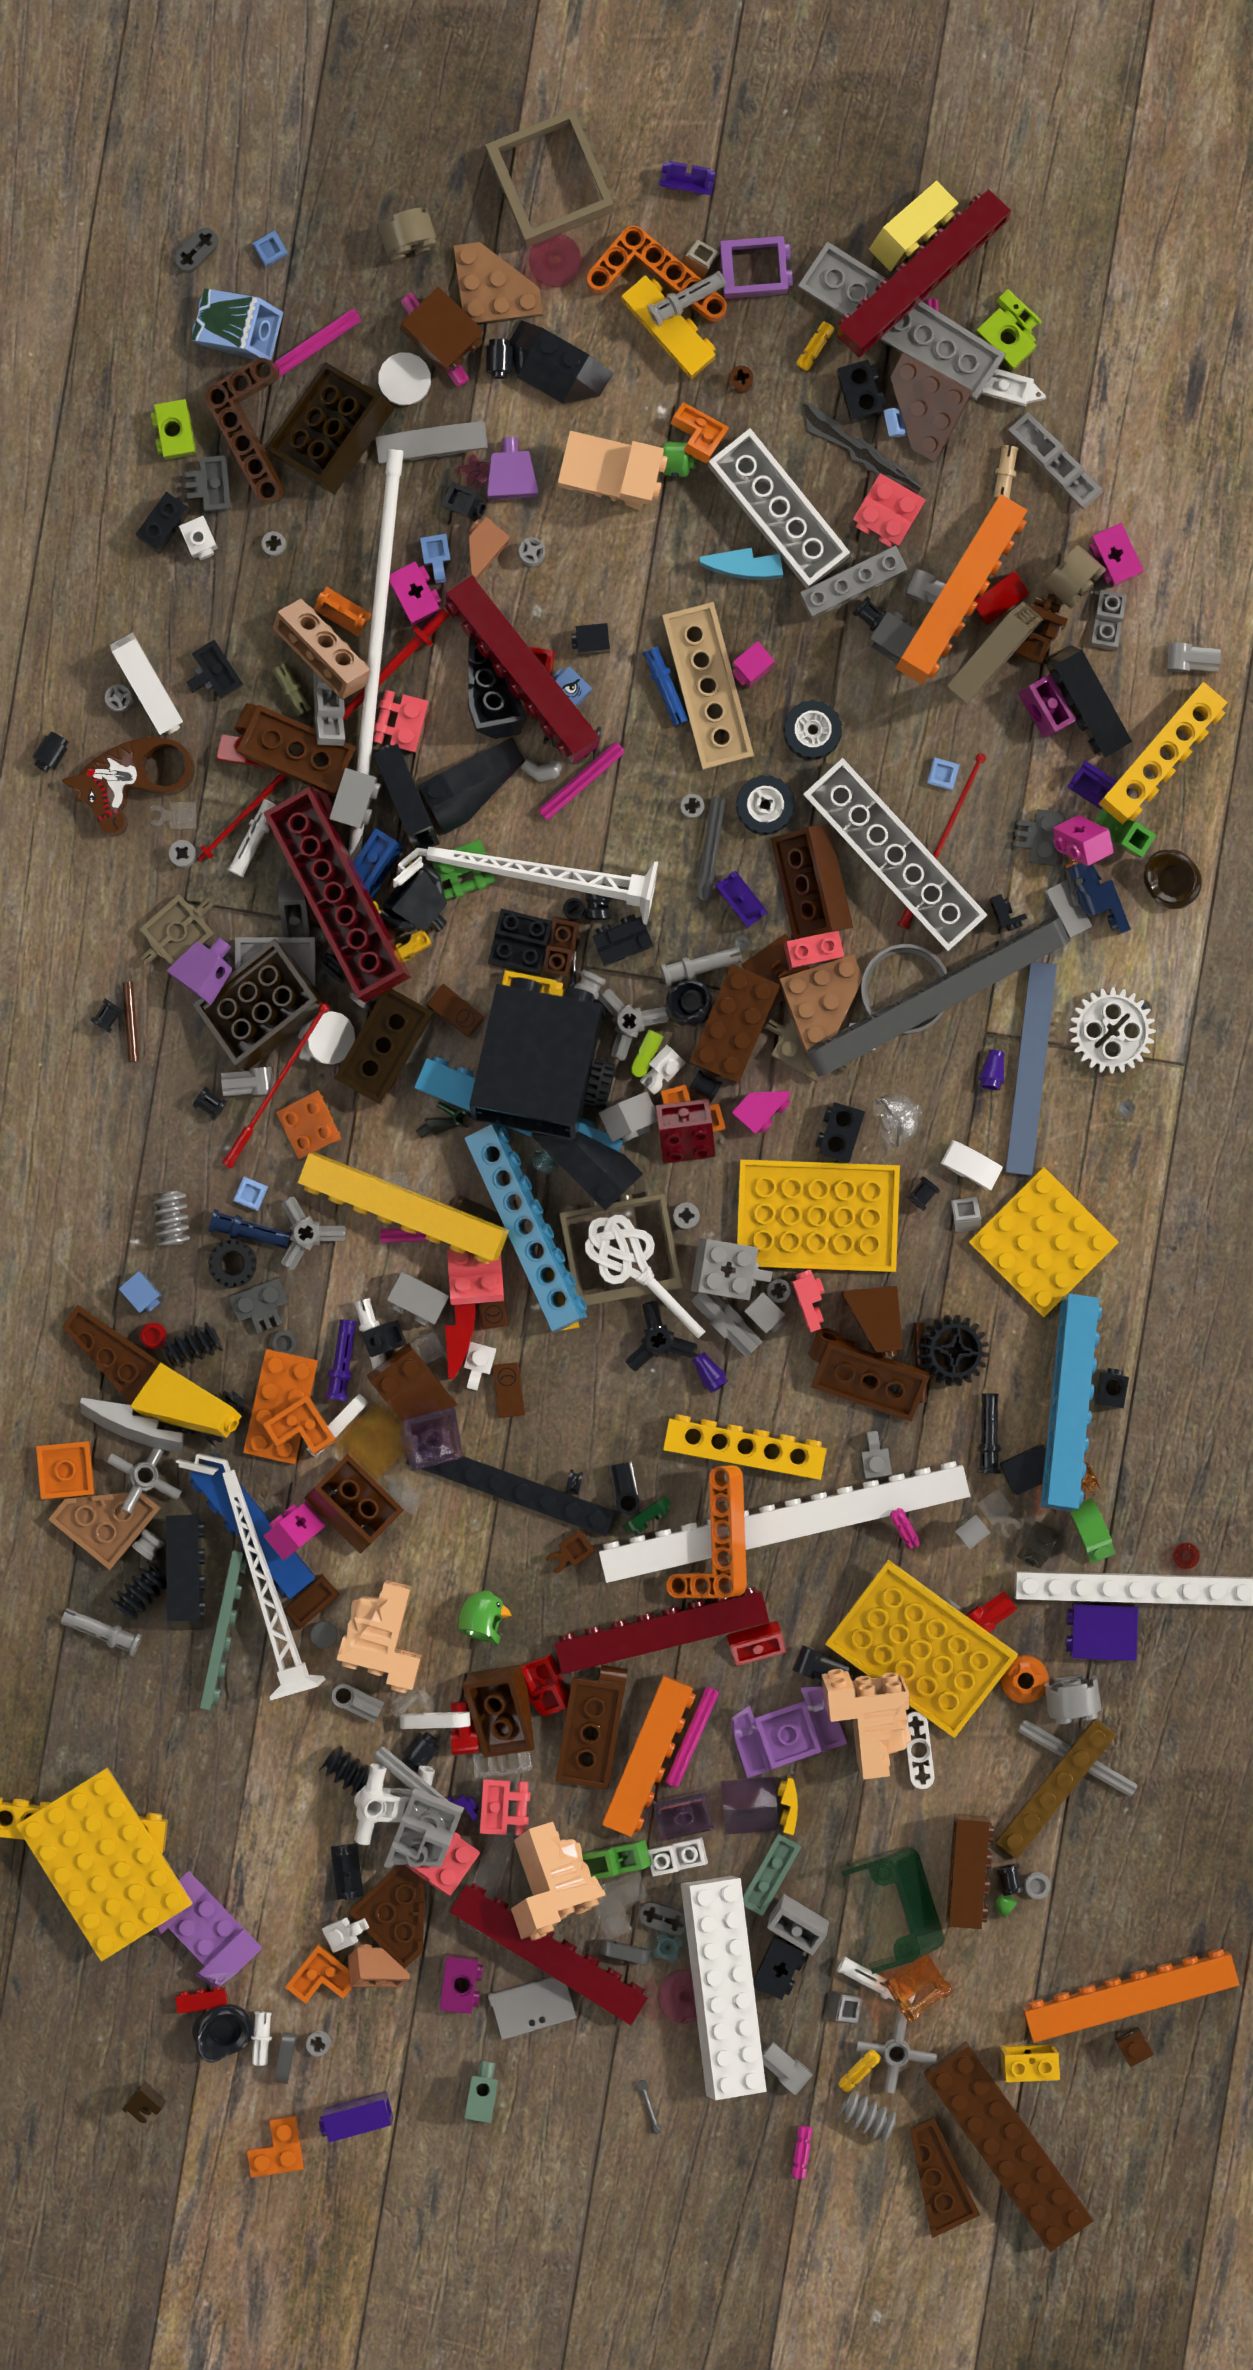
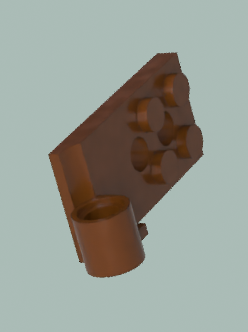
M246 703L234 727L239 734L243 735L237 753L251 761L332 796H335L344 770L348 767L356 749L355 746L344 742L343 746L317 745L316 729L259 704ZM294 744L300 745L304 753L301 756H293L289 753V747ZM317 755H323L327 758L328 764L324 767H318L314 764L313 759Z
M821 1327V1329L816 1331L808 1355L820 1364L811 1388L912 1422L929 1380L930 1372L854 1347L855 1342L842 1338L838 1332L830 1328ZM871 1375L876 1377L878 1381L873 1385H869L863 1381V1378ZM892 1384H898L903 1390L899 1393H893L888 1387Z
M601 1665L599 1681L572 1677L556 1781L602 1789L609 1788L628 1669ZM586 1727H595L598 1730L597 1737L594 1739L586 1738L583 1735V1730ZM583 1752H590L594 1757V1761L588 1765L582 1764L579 1761V1755Z

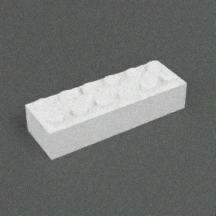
M751 428L708 462L710 470L776 552L780 554V557L806 589L814 586L849 558L850 551Z

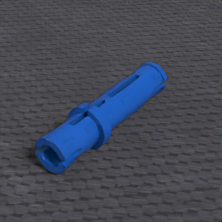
M657 646L650 649L651 651L643 652L642 654L652 673L650 675L651 680L656 682L673 726L687 722L689 718L669 675L671 673L670 668H666L659 647Z

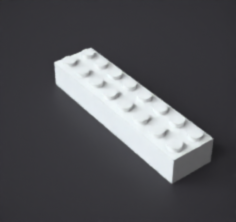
M843 758L804 793V796L948 952L988 916Z
M725 1876L681 1883L706 2096L714 2100L766 2092L741 1878Z

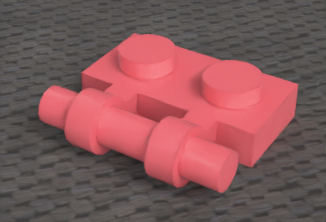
M385 690L383 700L380 699L378 705L380 711L377 723L374 724L373 742L382 744L384 735L392 736L390 745L398 743L401 750L416 753L429 701L403 694L401 704L393 703L395 692ZM390 711L398 713L394 728L387 726Z
M483 1779L480 1833L507 1835V1824L515 1825L514 1835H521L525 1832L526 1825H529V1816H526L527 1801H530L531 1795L528 1792V1781H518L517 1791H509L510 1780ZM509 1800L517 1801L516 1815H508Z

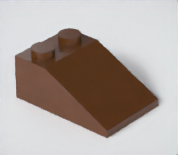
M410 1343L406 1344L367 1374L370 1383L415 1437L458 1405Z
M521 1664L471 1672L462 1686L483 1757L488 1758L534 1750L528 1688Z

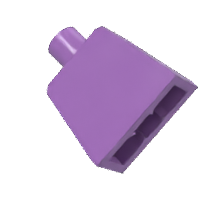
M517 437L502 438V453H492L487 491L488 500L539 497L529 451H518Z
M218 938L210 949L200 942H195L167 972L211 1005L232 972V967L222 959L231 946L221 938Z

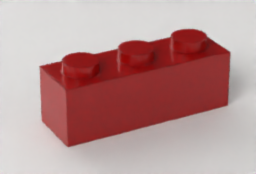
M222 1985L213 1986L212 1990L199 1988L193 1993L181 1991L175 1997L178 2014L212 2009L216 2006L229 2004L226 1987L222 1988Z

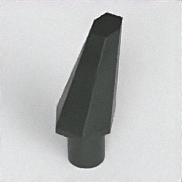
M453 1117L425 1118L426 1124L415 1131L422 1139L431 1132L437 1135L459 1125L454 1123Z

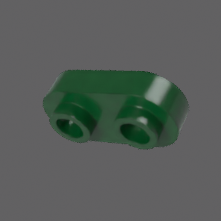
M666 1495L661 1497L624 1523L622 1527L627 1534L633 1532L635 1536L648 1527L647 1521L653 1517L659 1520L670 1512L667 1508L671 1505Z

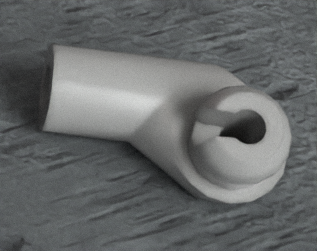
M527 758L521 769L537 781L545 782L556 779L562 770V766L555 760L550 761L549 764L539 766Z

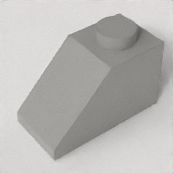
M761 1292L743 1310L765 1333L769 1330L775 1333L784 1324L781 1318L785 1314L764 1292Z

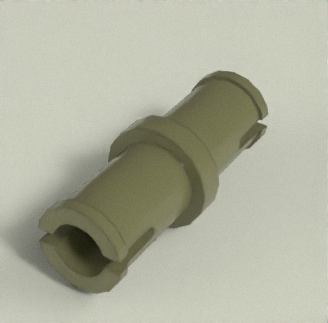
M283 663L280 667L278 666L271 670L283 690L281 692L283 697H287L297 717L312 710L300 690L302 686L300 683H296L287 663Z

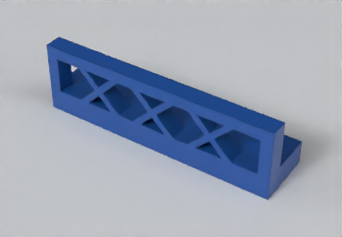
M376 828L354 861V865L372 899L404 849L398 841Z

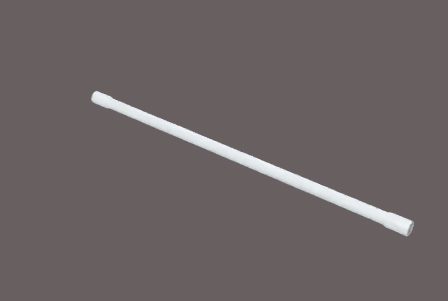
M388 449L386 484L367 666L371 671L364 690L356 771L367 775L370 773L399 479L402 473L404 453L402 450ZM364 824L362 829L353 826L350 828L348 853L353 863L362 850Z

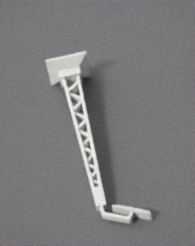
M428 847V849L416 848L398 864V871L401 873L393 879V887L401 886L422 868L421 856H426V860L624 900L627 901L626 904L640 907L643 924L647 925L656 885L658 862L652 864L645 876L632 874L631 877L435 847ZM418 855H420V857H419L417 860H415L410 866H408L407 868H404V867H405L406 865H408L413 859H415ZM617 886L628 887L629 889H619Z
M201 1453L196 1455L195 1462L182 1459L176 1460L180 1468L214 1475L219 1469L199 1464V1459L221 1463L224 1466L225 1472L222 1474L279 1668L277 1675L280 1686L270 1696V1701L318 1687L326 1679L324 1676L309 1675L305 1662H301L235 1470L230 1469L228 1460ZM251 1538H252V1541H253L254 1546H252V1545L249 1544ZM252 1552L257 1554L255 1561ZM259 1562L261 1564L263 1572L256 1569ZM259 1577L266 1580L263 1589ZM268 1588L273 1601L265 1597ZM268 1606L276 1609L273 1620H271ZM278 1618L280 1619L284 1633L274 1629V1626ZM277 1637L287 1641L282 1652ZM290 1649L295 1665L285 1667L283 1658Z

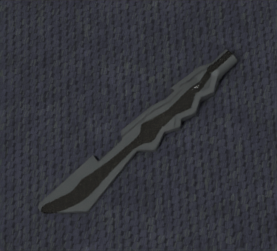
M809 402L803 404L808 432L849 449L852 461L864 463L868 472L874 471L877 476L881 473L915 494L919 493L922 485L914 481L909 476V473L893 460L889 462L884 459L878 450L861 437L853 439L841 431L842 424Z

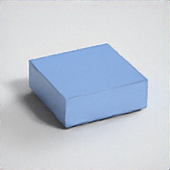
M890 408L883 410L889 436L899 438L907 436L900 409Z
M934 757L927 784L952 791L960 764Z
M244 1176L233 1201L259 1211L268 1186Z

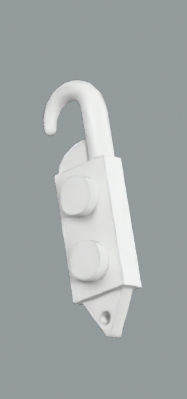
M1000 369L996 370L981 393L1025 407L1028 403L1046 399V395L1034 384V379Z

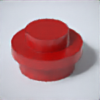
M156 1322L146 1324L140 1332L141 1342L150 1349L161 1347L165 1343L164 1339L167 1338L166 1329Z

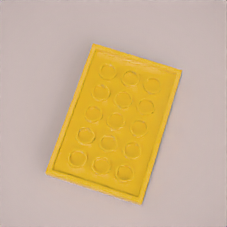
M740 1159L737 1244L758 1247L756 1262L759 1263V1267L896 1272L900 1165Z
M890 1560L886 1561L825 1643V1645L871 1678L882 1677L885 1673L902 1675L909 1691V1706L953 1738L958 1735L1018 1656V1653Z
M108 1767L16 1825L101 1962L193 1904Z

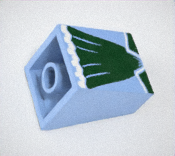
M204 288L203 296L199 301V312L196 323L193 325L191 340L206 348L254 360L258 358L272 360L284 312L259 297Z

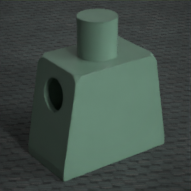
M480 2061L477 2076L471 2077L464 2119L491 2123L498 2080L493 2079L496 2063ZM480 2084L488 2086L487 2096L478 2095Z

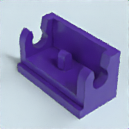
M1085 760L1067 785V788L1101 810L1102 807L1099 805V802L1117 781Z
M733 871L724 880L715 885L716 890L747 929L768 913L736 871Z

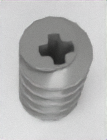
M178 1191L152 1193L160 1197V1199L153 1202V1205L161 1207L160 1210L154 1212V1216L162 1218V1220L155 1223V1226L163 1228L162 1231L156 1233V1237L164 1239L157 1246L180 1245L189 1240L190 1236L182 1234L183 1231L189 1229V1225L181 1223V1221L188 1218V1215L180 1213V1210L187 1208V1204L179 1202L180 1199L186 1197V1193Z
M853 2090L843 2101L836 2118L844 2113L845 2123H848L852 2118L855 2119L853 2128L856 2129L859 2125L863 2124L864 2134L872 2129V2139L881 2134V2144H885L896 2124V2113L891 2111L886 2115L887 2108L885 2106L877 2109L878 2104L876 2101L873 2100L868 2104V2096L863 2095L858 2099L859 2091Z

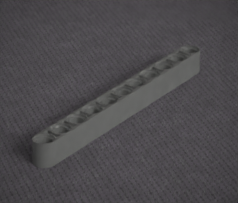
M1059 916L1049 918L808 1049L806 1054L817 1076L826 1075L1070 942V938Z

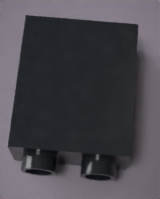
M512 978L510 986L496 984L469 1104L471 1120L576 1140L602 1024V1004L593 1003L595 996L591 992L578 988L563 989L562 996L542 993V985L537 981L527 978Z

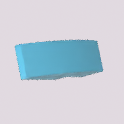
M752 548L699 557V565L701 567L729 577L746 580L783 578L780 554L753 558Z

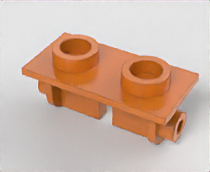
M328 587L325 588L324 592L320 593L316 600L317 603L313 608L316 612L359 637L372 615Z

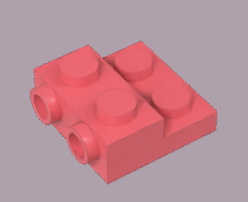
M880 473L853 520L858 522L855 527L868 535L871 530L881 535L878 540L889 547H893L894 544L900 546L926 499Z
M451 1249L447 1250L451 1305L504 1301L501 1254L498 1260H490L489 1264L474 1259L475 1254L465 1251L462 1254Z
M810 1269L796 1274V1280L791 1283L808 1330L813 1332L821 1329L819 1323L824 1322L819 1307H813L812 1303L822 1300L820 1294L825 1293L820 1278L814 1279Z
M454 1832L441 1867H428L425 1865L409 1867V1864H406V1867L450 1897L481 1852L461 1839L458 1833Z

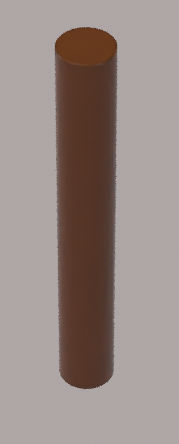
M123 982L129 1062H138L139 1051L133 982Z
M924 1322L914 1323L915 1368L926 1371V1369L921 1368V1365L926 1362L925 1359H918V1354L924 1353V1349L917 1347L920 1343L925 1344V1340L920 1337L921 1333H925ZM926 1387L919 1403L927 1402Z

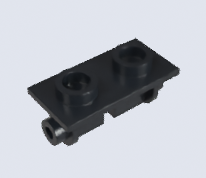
M357 1843L331 1846L337 1900H353L356 1897H363Z

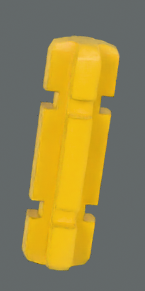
M825 321L821 323L817 329L818 333L813 335L804 349V355L801 354L797 360L798 367L805 371L810 369L813 359L817 358L827 342L826 339L830 338L834 331V327Z
M869 2050L864 2055L865 2057L861 2058L848 2071L849 2073L840 2079V2088L845 2092H850L855 2087V2084H858L871 2071V2068H874L879 2063L881 2057L875 2050Z

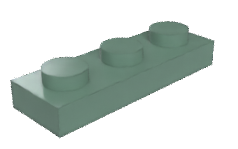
M778 1832L743 1894L745 1907L761 1916L764 1915L802 1845Z

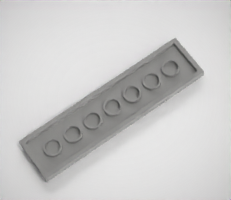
M827 241L798 285V288L844 316L847 313L853 314L857 310L858 303L866 296L870 298L876 292V287L886 278ZM922 301L880 339L898 352L909 354L973 390L971 398L976 401L1006 356L1000 350Z

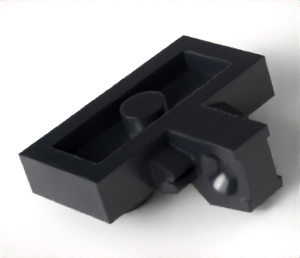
M215 640L192 653V656L199 665L194 670L197 676L186 682L192 693L205 686L207 691L214 688L219 698L223 699L243 686L240 678Z

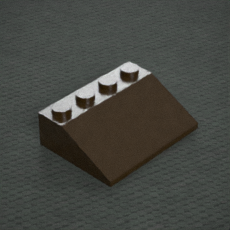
M325 362L265 449L316 485L335 495L395 408L378 392Z
M273 939L229 975L211 1005L200 998L193 1003V1006L236 1067L248 1071L312 1020L319 1012V1005L326 1002L279 942Z

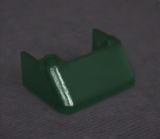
M905 1846L839 1866L842 1876L869 1869L870 1876L876 1884L886 1886L895 1883L910 1934L902 1936L895 1941L893 1946L894 1956L868 1963L872 1974L911 1963L941 1947L944 1941L943 1931L920 1855L914 1848Z

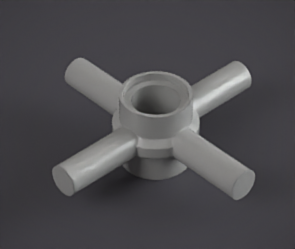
M153 1448L147 1461L136 1465L125 1461L113 1453L110 1454L107 1463L129 1474L130 1482L133 1486L121 1508L123 1512L130 1514L142 1491H149L152 1488L175 1500L179 1498L182 1491L160 1480L158 1471L155 1468L164 1450ZM138 1472H148L150 1482H141L138 1478Z
M898 2012L894 2038L888 2040L884 2045L857 2041L856 2051L867 2053L873 2049L876 2053L883 2056L884 2061L889 2065L885 2092L895 2093L899 2067L904 2066L909 2060L936 2064L937 2054L911 2050L908 2043L904 2040L908 2013ZM895 2046L903 2048L904 2053L899 2059L891 2058L889 2056L891 2048Z

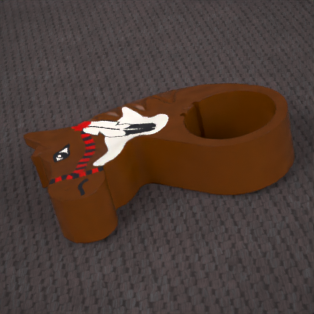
M145 737L113 747L93 759L82 769L79 775L64 778L62 782L75 789L76 799L79 802L83 801L91 806L98 825L104 832L111 836H119L125 833L128 827V821L123 813V809L127 804L129 790L136 789L162 795L178 794L185 790L192 782L195 774V763L190 752L177 741L160 737ZM164 748H174L181 751L186 763L185 772L181 779L170 786L154 784L146 770L148 758L151 759L157 751Z

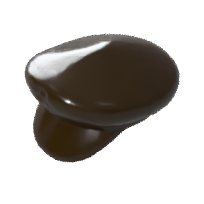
M1174 849L1160 850L1151 855L1145 864L1143 875L1145 886L1151 897L1159 905L1168 909H1182L1195 901L1199 896L1202 887L1201 873L1196 864L1185 853Z

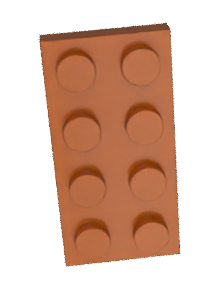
M266 1349L243 1453L296 1464L302 1438L301 1434L299 1433L280 1447H277L263 1426V1423L304 1396L309 1395L311 1397L319 1360Z

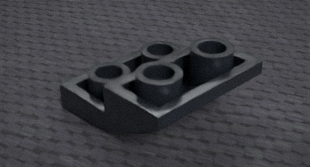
M501 908L488 964L540 976L552 921Z

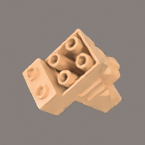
M570 431L558 479V487L594 494L600 498L603 495H607L614 502L621 499L625 502V505L641 511L642 504L651 505L653 498L658 499L662 483L657 482L659 472H665L668 457L663 456L664 448L632 441V445Z
M386 1580L379 1597L362 1596L352 1601L351 1619L348 1623L347 1635H344L342 1638L337 1660L342 1661L341 1666L351 1669H357L358 1666L368 1668L367 1672L374 1675L383 1676L384 1672L389 1673L386 1684L391 1685V1690L406 1693L408 1689L413 1690L422 1658L420 1654L397 1649L412 1586Z
M833 1669L828 1671V1674H821L824 1705L830 1721L853 1719L856 1758L863 1780L890 1776L889 1754L906 1749L907 1744L911 1742L906 1710L909 1709V1691L903 1676L897 1673H885L882 1677L878 1678L860 1676L852 1681L849 1672L842 1669Z
M553 1822L528 1829L514 1840L533 1894L532 1897L524 1899L511 1908L521 1939L530 1937L533 1941L546 1936L547 1933L554 1931L553 1926L561 1922L562 1919L567 1918V1915L574 1912L578 1915L591 1910L592 1907L599 1905L598 1900L606 1895L596 1877H591L588 1865L583 1862L580 1843L574 1839L560 1840L559 1833L556 1831Z

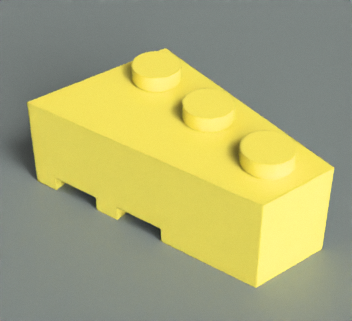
M935 181L882 228L869 250L891 272L907 256L913 255L924 240L926 242L930 240L937 231L936 228L941 224L945 226L955 215L953 211L959 203L938 181Z

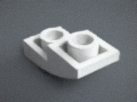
M952 1140L941 1162L942 1165L961 1177H967L985 1190H992L1003 1168L986 1156Z
M702 1837L648 1850L652 1876L678 1872L682 1869L702 1866L708 1863Z

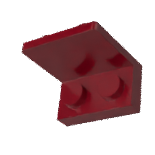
M709 1099L656 1105L663 1163H677L716 1156Z

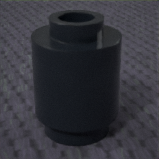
M490 339L489 346L486 347V373L491 374L493 379H506L507 374L513 373V347L510 346V340Z
M50 731L48 736H44L32 756L35 760L34 765L48 773L49 769L55 771L68 750L66 746L69 742L60 735Z
M428 1732L424 1734L418 1733L403 1752L404 1757L401 1761L411 1770L418 1773L419 1766H427L440 1749L437 1745L438 1740Z

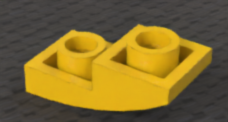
M787 1775L786 1781L781 1780L777 1796L781 1797L780 1803L789 1806V1809H783L779 1824L783 1825L782 1830L784 1833L794 1835L798 1811L797 1792L793 1777Z

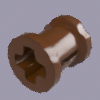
M744 365L734 367L729 378L730 388L738 394L748 392L753 384L752 371ZM738 374H742L743 378H748L745 380L744 385H740L739 381H735Z

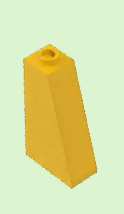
M162 1363L158 1365L130 1406L142 1417L158 1419L159 1422L227 1438L237 1428L242 1417L233 1407Z

